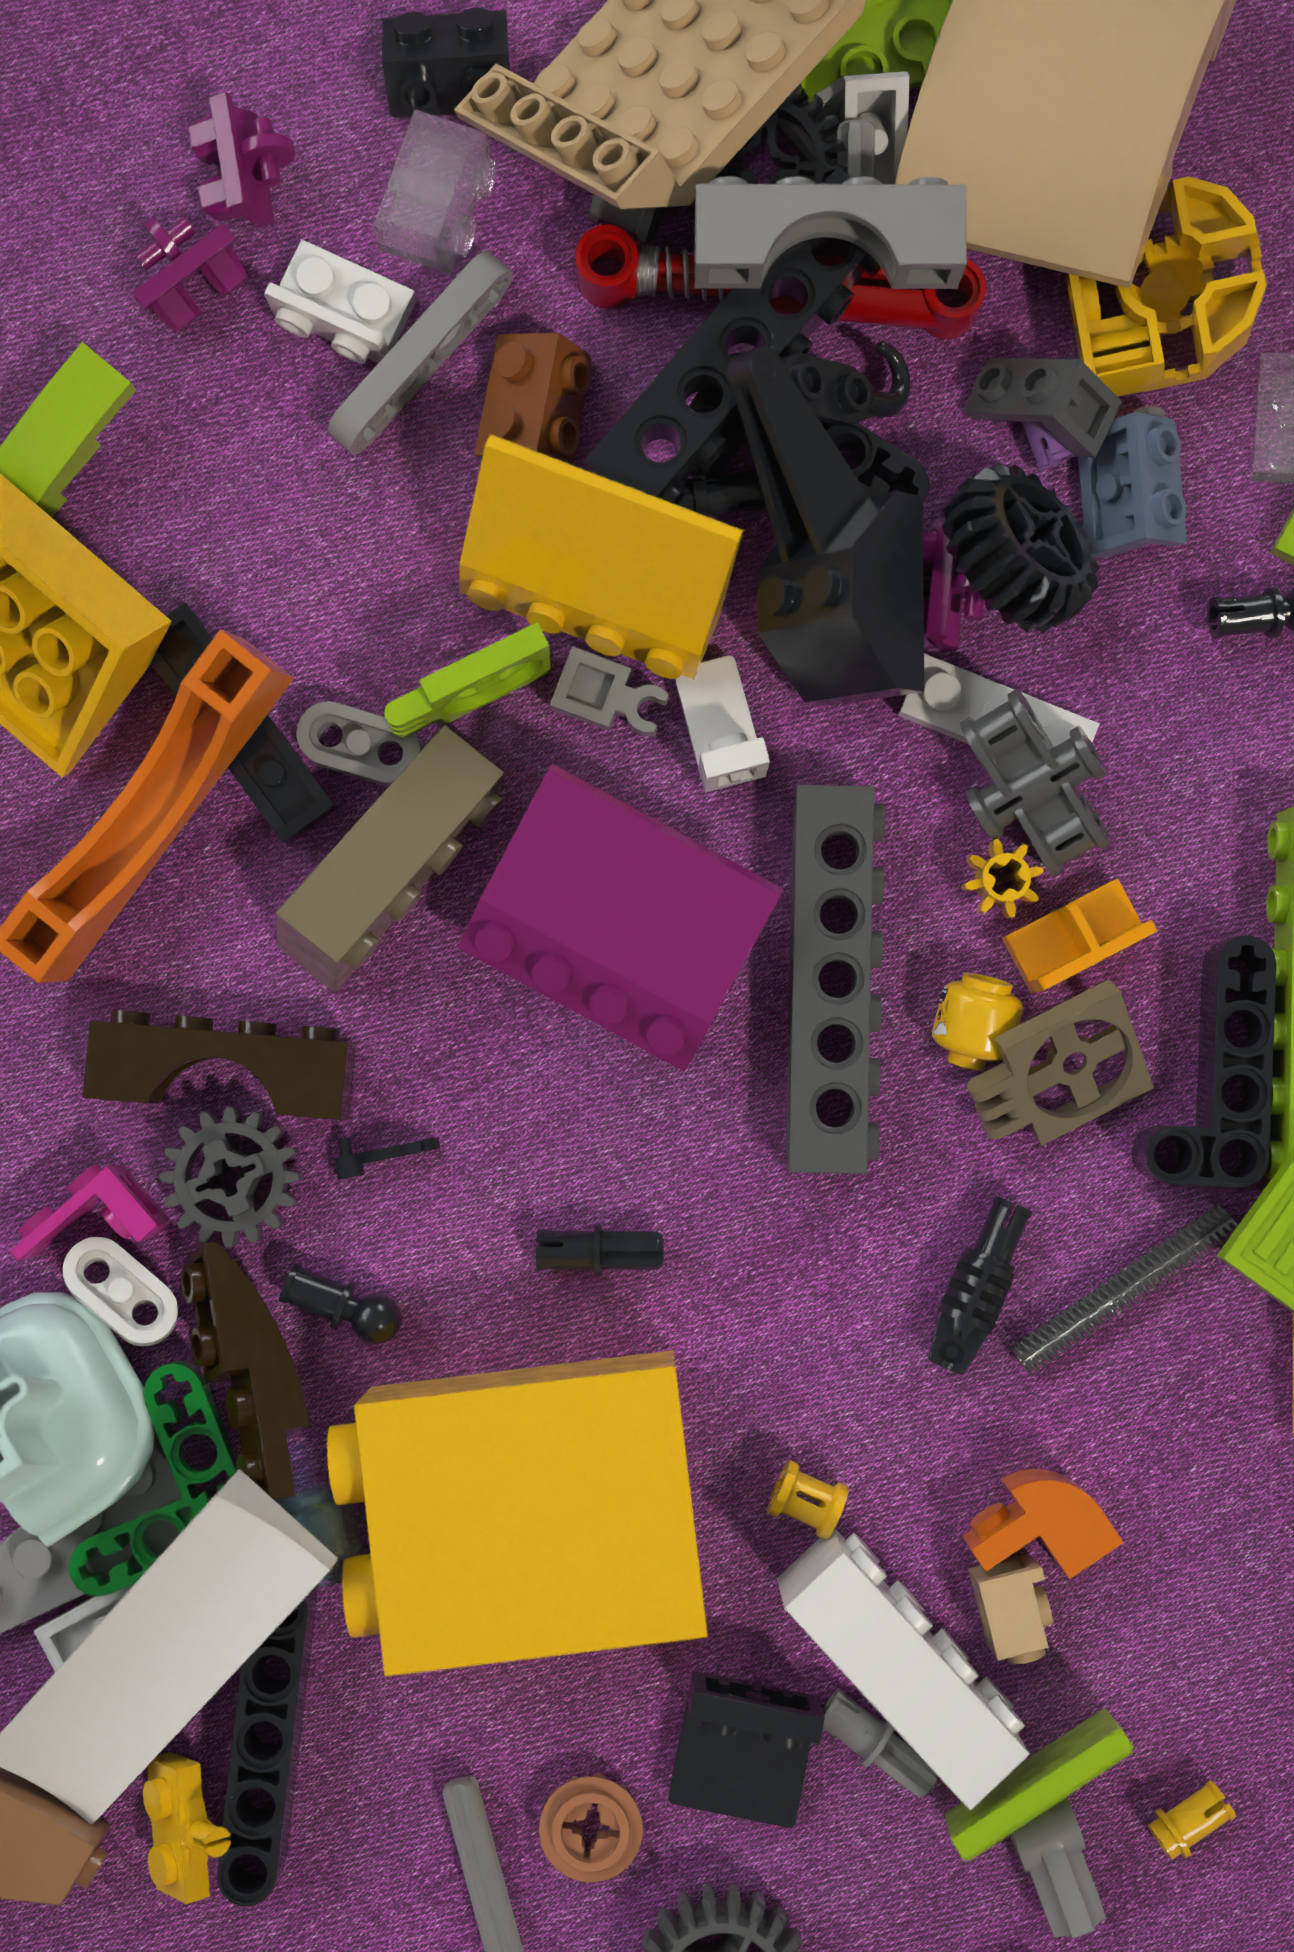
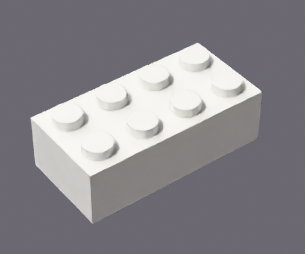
M834 1529L829 1539L819 1538L777 1578L784 1608L968 1809L972 1810L1029 1755L1028 1750L1018 1735V1732L1025 1725L1012 1710L1014 1707L1012 1703L987 1676L979 1684L975 1681L979 1675L967 1661L969 1657L943 1628L935 1635L929 1631L933 1625L923 1614L924 1608L909 1590L898 1580L891 1587L883 1581L887 1575L878 1565L880 1561L871 1549L854 1532L845 1540Z

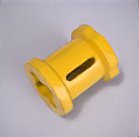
M789 1459L776 1481L766 1512L773 1517L783 1513L816 1528L817 1537L827 1540L840 1519L848 1497L849 1486L838 1482L835 1486L827 1484L799 1471V1464ZM796 1493L818 1502L819 1507L797 1497Z

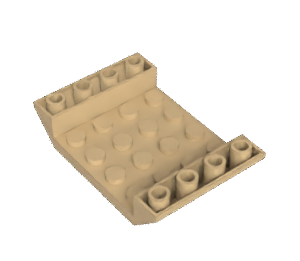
M608 0L593 18L581 27L578 34L552 63L540 72L533 83L495 64L486 75L474 84L472 90L457 105L454 111L459 119L619 209L689 206L695 200L696 184H709L861 17L866 0Z

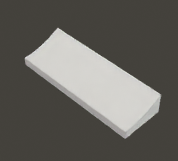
M239 1469L0 1733V1768L38 1785L72 1808L89 1824L93 1825L324 1578L338 1558Z

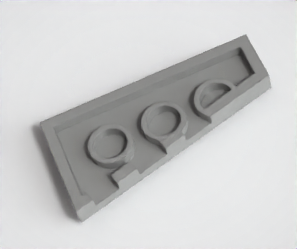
M156 1435L154 1438V1451L141 1479L119 1501L50 1547L44 1545L38 1536L28 1533L22 1527L18 1528L0 1543V1633L85 1594L77 1589L70 1579L68 1568L71 1554L77 1545L96 1532L181 1497L161 1443ZM195 1486V1489H196L197 1493H198V1494H201V1492H200V1491L198 1490V1488ZM154 1521L146 1530V1544L156 1555H162L180 1534L176 1526L169 1521ZM129 1532L122 1534L129 1544L120 1551L103 1556L99 1552L98 1547L93 1548L95 1556L86 1563L90 1574L101 1571L105 1580H109V1570L120 1561L134 1556L131 1550ZM134 1557L135 1569L142 1568V1566Z

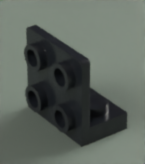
M692 1671L668 1792L669 1802L678 1806L792 1828L796 1824L811 1743L820 1745L825 1717L819 1696Z

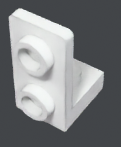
M725 656L700 663L694 680L683 675L674 679L704 791L709 792L766 777L770 764L764 738H756L735 658Z

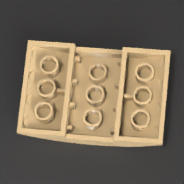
M953 0L922 83L894 185H908L911 181L924 177L941 178L946 180L948 185H966L967 249L1130 288L1171 179L1173 158L1209 61L1214 62L1237 0Z

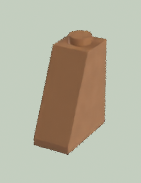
M0 1768V1899L61 1905L76 1884L87 1890L108 1855L106 1851L99 1848V1845L111 1825L100 1818L93 1825L89 1824L72 1808L46 1790L19 1775Z

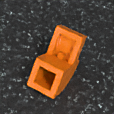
M1044 1469L1021 1470L1000 1479L1014 1499V1502L1006 1507L1002 1503H996L984 1509L971 1520L970 1526L972 1530L962 1536L986 1572L1039 1537L1058 1567L1069 1579L1124 1543L1099 1505L1080 1486L1062 1474Z

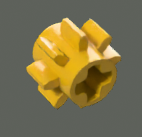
M995 839L989 842L990 859L985 861L976 855H971L966 859V862L976 870L974 880L966 882L961 888L963 891L976 890L982 898L978 904V913L983 914L987 912L993 904H1001L1002 913L1008 919L1015 917L1016 914L1014 900L1020 898L1028 903L1038 901L1039 897L1034 891L1029 889L1031 878L1039 876L1044 870L1042 867L1029 868L1028 864L1023 860L1028 849L1026 844L1020 845L1012 853H1004L999 839ZM1008 865L1012 869L1009 880L1016 885L1015 889L1009 888L997 894L992 890L996 879L988 872L990 869L997 870Z

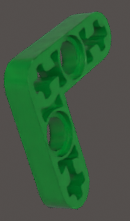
M179 1360L159 1367L147 1379L143 1393L145 1405L181 1497L96 1532L77 1545L70 1557L69 1574L76 1588L86 1595L104 1596L135 1584L161 1556L152 1552L146 1544L145 1534L148 1526L158 1520L169 1521L176 1526L179 1534H181L214 1497L210 1487L201 1494H198L194 1484L208 1482L223 1470L227 1472L229 1480L236 1473L237 1456L208 1384H205L202 1371L190 1362ZM167 1374H173L177 1382L189 1381L192 1392L184 1397V1405L190 1417L201 1409L206 1419L192 1422L176 1434H174L170 1423L178 1422L183 1418L179 1406L175 1400L164 1403L160 1395V1391L168 1386ZM204 1434L214 1441L218 1454L215 1463L209 1469H193L183 1459V1443L190 1435ZM222 1481V1482L217 1486L218 1491H220L221 1488H222L228 1481ZM129 1532L131 1550L134 1556L120 1561L109 1570V1580H105L101 1571L90 1574L86 1563L95 1556L93 1548L98 1547L99 1552L103 1556L120 1551L129 1544L122 1534ZM134 1557L136 1558V1560L138 1561V1563L142 1566V1568H140V1569H135V1567H134Z

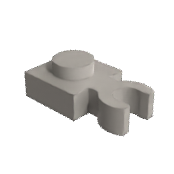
M572 646L550 702V709L610 731L615 715L626 718L628 725L634 732L649 737L655 736L657 725L651 721L643 720L637 712L638 708L645 701H654L666 706L669 694L656 685H642L636 689L628 687L627 684L632 673L630 667Z

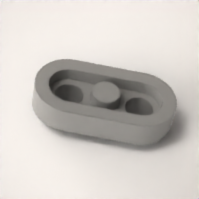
M331 701L320 702L309 707L299 719L296 730L300 749L315 764L384 786H390L422 750L420 740L415 733L404 738L397 737L392 733L385 717ZM329 727H338L342 730V740L335 747H325L321 742L322 733ZM389 745H398L403 750L400 762L393 766L383 764L381 761L383 749Z

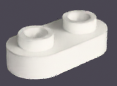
M90 1237L78 1242L69 1250L63 1263V1277L69 1292L122 1339L136 1346H152L162 1342L171 1334L178 1317V1306L173 1292L120 1245L108 1238ZM96 1262L105 1264L110 1270L107 1279L98 1284L90 1283L84 1277L86 1268ZM141 1304H151L157 1309L158 1316L153 1323L140 1325L132 1317L135 1308Z

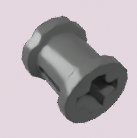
M594 195L589 211V222L600 225L603 221L609 222L637 234V240H641L642 244L648 245L657 230L665 207L619 209Z

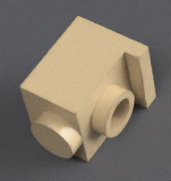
M1029 1553L1005 1559L987 1572L982 1566L969 1568L968 1571L986 1644L998 1661L1007 1659L1010 1664H1024L1044 1657L1046 1655L1045 1649L1049 1648L1044 1626L1052 1625L1053 1618L1043 1586L1033 1587V1583L1045 1580L1042 1566Z

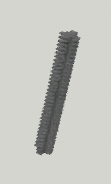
M1217 1203V1207L1212 1206L1210 1212L1206 1210L1203 1217L1199 1215L1197 1221L1191 1220L1190 1226L1186 1224L1184 1230L1178 1229L1177 1235L1173 1233L1171 1239L1165 1238L1164 1244L1159 1242L1158 1248L1152 1247L1151 1253L1146 1251L1145 1257L1139 1256L1138 1262L1133 1260V1265H1126V1270L1120 1269V1274L1118 1275L1114 1273L1113 1279L1107 1278V1283L1105 1284L1101 1282L1100 1288L1094 1287V1292L1088 1291L1086 1297L1082 1295L1081 1301L1075 1300L1073 1306L1069 1304L1067 1306L1068 1310L1062 1309L1060 1315L1056 1313L1054 1315L1055 1319L1049 1318L1048 1323L1045 1324L1043 1322L1040 1329L1036 1327L1035 1332H1029L1027 1338L1023 1336L1022 1342L1016 1341L1014 1347L1010 1345L1011 1352L1030 1377H1032L1031 1368L1039 1372L1038 1363L1045 1368L1044 1359L1050 1363L1053 1362L1050 1357L1051 1354L1058 1359L1057 1350L1063 1354L1066 1353L1063 1348L1064 1345L1071 1350L1070 1341H1073L1076 1345L1079 1344L1077 1336L1084 1341V1331L1091 1336L1090 1327L1098 1331L1097 1322L1104 1327L1103 1318L1109 1322L1112 1321L1109 1317L1110 1313L1116 1318L1119 1317L1116 1309L1125 1313L1122 1305H1126L1129 1309L1132 1308L1129 1300L1138 1304L1135 1296L1138 1295L1142 1300L1145 1299L1142 1291L1151 1295L1148 1287L1151 1286L1154 1290H1158L1155 1282L1164 1286L1161 1278L1164 1277L1170 1282L1169 1273L1175 1277L1178 1276L1174 1269L1177 1268L1183 1273L1182 1264L1188 1268L1191 1267L1187 1260L1190 1259L1196 1264L1197 1261L1194 1256L1197 1255L1203 1259L1202 1250L1209 1255L1208 1246L1216 1250L1215 1241L1223 1245L1220 1238L1224 1237L1228 1240L1227 1233L1232 1234L1234 1232L1233 1229L1237 1228L1238 1224Z

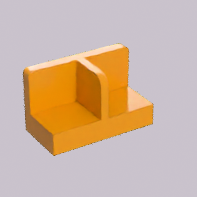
M1117 878L1008 934L1002 940L1032 994L1044 991L1154 934L1158 930L1153 920L1141 923Z

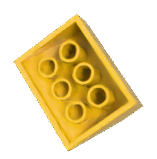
M490 434L484 448L459 563V592L467 595L474 604L490 611L507 610L525 617L531 625L538 622L541 630L544 632L557 634L562 631L583 639L589 647L607 656L622 654L643 662L650 671L661 677L677 679L683 675L694 680L721 614L743 530Z
M0 473V725L63 778L73 770L150 666L172 621Z

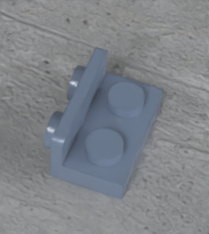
M1132 412L1113 420L1096 458L1078 457L1085 538L1094 547L1090 553L1092 557L1104 559L1149 544L1174 547L1186 542V503L1182 493L1179 459L1181 443L1177 434V425L1173 419L1140 412Z

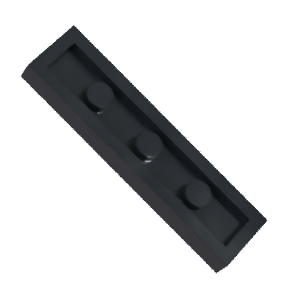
M186 602L166 616L172 622L151 662L175 696L185 676L214 639ZM268 713L234 758L228 769L281 841L289 845L338 809V807Z

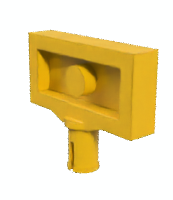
M173 1752L157 1755L147 1766L148 1781L145 1782L143 1787L144 1806L151 1819L153 1847L148 1853V1868L157 1890L184 1904H189L210 1897L208 1856L220 1857L226 1853L231 1840L224 1838L229 1837L230 1833L223 1827L213 1825L207 1818L202 1795L200 1763Z

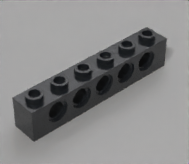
M837 167L823 184H842L844 181L851 179V177L841 168ZM820 237L808 239L787 249L769 268L760 289L732 288L583 461L584 470L678 505L687 492V488L682 485L683 482L697 466L706 471L716 462L729 443V439L724 435L739 417L742 418L728 381V365L732 359L728 354L729 349L737 344L746 343L756 348L768 346L774 349L781 359L795 353L807 354L813 345V342L808 339L822 321H825L829 326L834 324L854 298L855 294L850 291V288L864 272L872 278L882 269L881 266L863 248L838 238ZM821 248H831L839 252L844 261L835 266H826L819 263L812 253ZM779 296H791L801 303L803 309L793 315H784L777 312L770 302ZM705 391L717 397L720 405L712 412L698 413L687 405L686 399L695 392ZM663 439L673 443L679 452L670 461L655 462L649 459L643 450L650 442Z

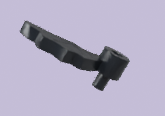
M438 1137L353 1154L350 1138L339 1139L338 1145L341 1157L333 1158L337 1180L365 1175L363 1166L365 1163L439 1149Z

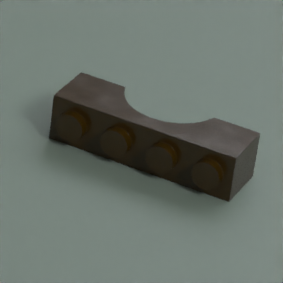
M111 1010L110 1022L90 1021L82 1098L146 1104L162 1103L173 1082L184 1071L206 1060L224 1058L241 1064L260 1079L270 1095L276 1115L335 1120L350 1119L356 1044L340 1042L341 1029L302 1026L301 1038L276 1036L277 1024L238 1021L237 1033L213 1031V1018L175 1015L174 1028L149 1026L150 1013Z

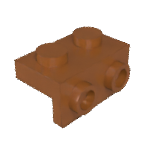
M560 333L497 334L474 456L482 460L486 442L491 434L572 465L574 453L578 448L580 440L579 426L585 394L591 383L592 358L590 354Z

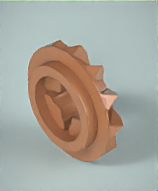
M601 1773L580 1778L573 1775L567 1783L560 1786L557 1790L551 1791L541 1813L539 1823L541 1846L549 1862L563 1875L588 1883L605 1881L624 1871L637 1855L643 1834L640 1806L636 1804L624 1784H617L608 1780ZM592 1803L598 1804L597 1811L600 1812V1823L610 1826L609 1831H598L595 1841L591 1842L590 1851H584L585 1840H583L582 1828L573 1826V1821L585 1820L587 1810H591Z

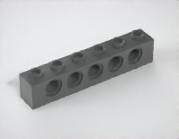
M797 784L793 792L785 1170L788 1172L867 1174V1160H878L879 1123L868 1122L869 1096H879L881 1068L879 1058H869L870 1032H880L882 1000L881 994L870 993L871 968H881L883 958L882 930H872V905H882L884 896L883 867H873V841L883 842L885 805L884 803H874V786ZM832 837H840L847 840L852 845L855 853L853 865L842 870L834 869L827 865L821 854L822 843ZM829 900H840L851 908L854 921L848 932L836 934L828 931L823 926L820 920V909L823 903ZM839 963L850 971L852 987L845 997L833 998L822 991L818 978L820 970L825 964ZM827 1026L841 1027L848 1033L851 1039V1050L848 1056L841 1062L833 1063L826 1060L818 1050V1036ZM830 1089H836L844 1093L850 1103V1112L847 1119L842 1124L834 1127H829L822 1123L816 1113L818 1098Z

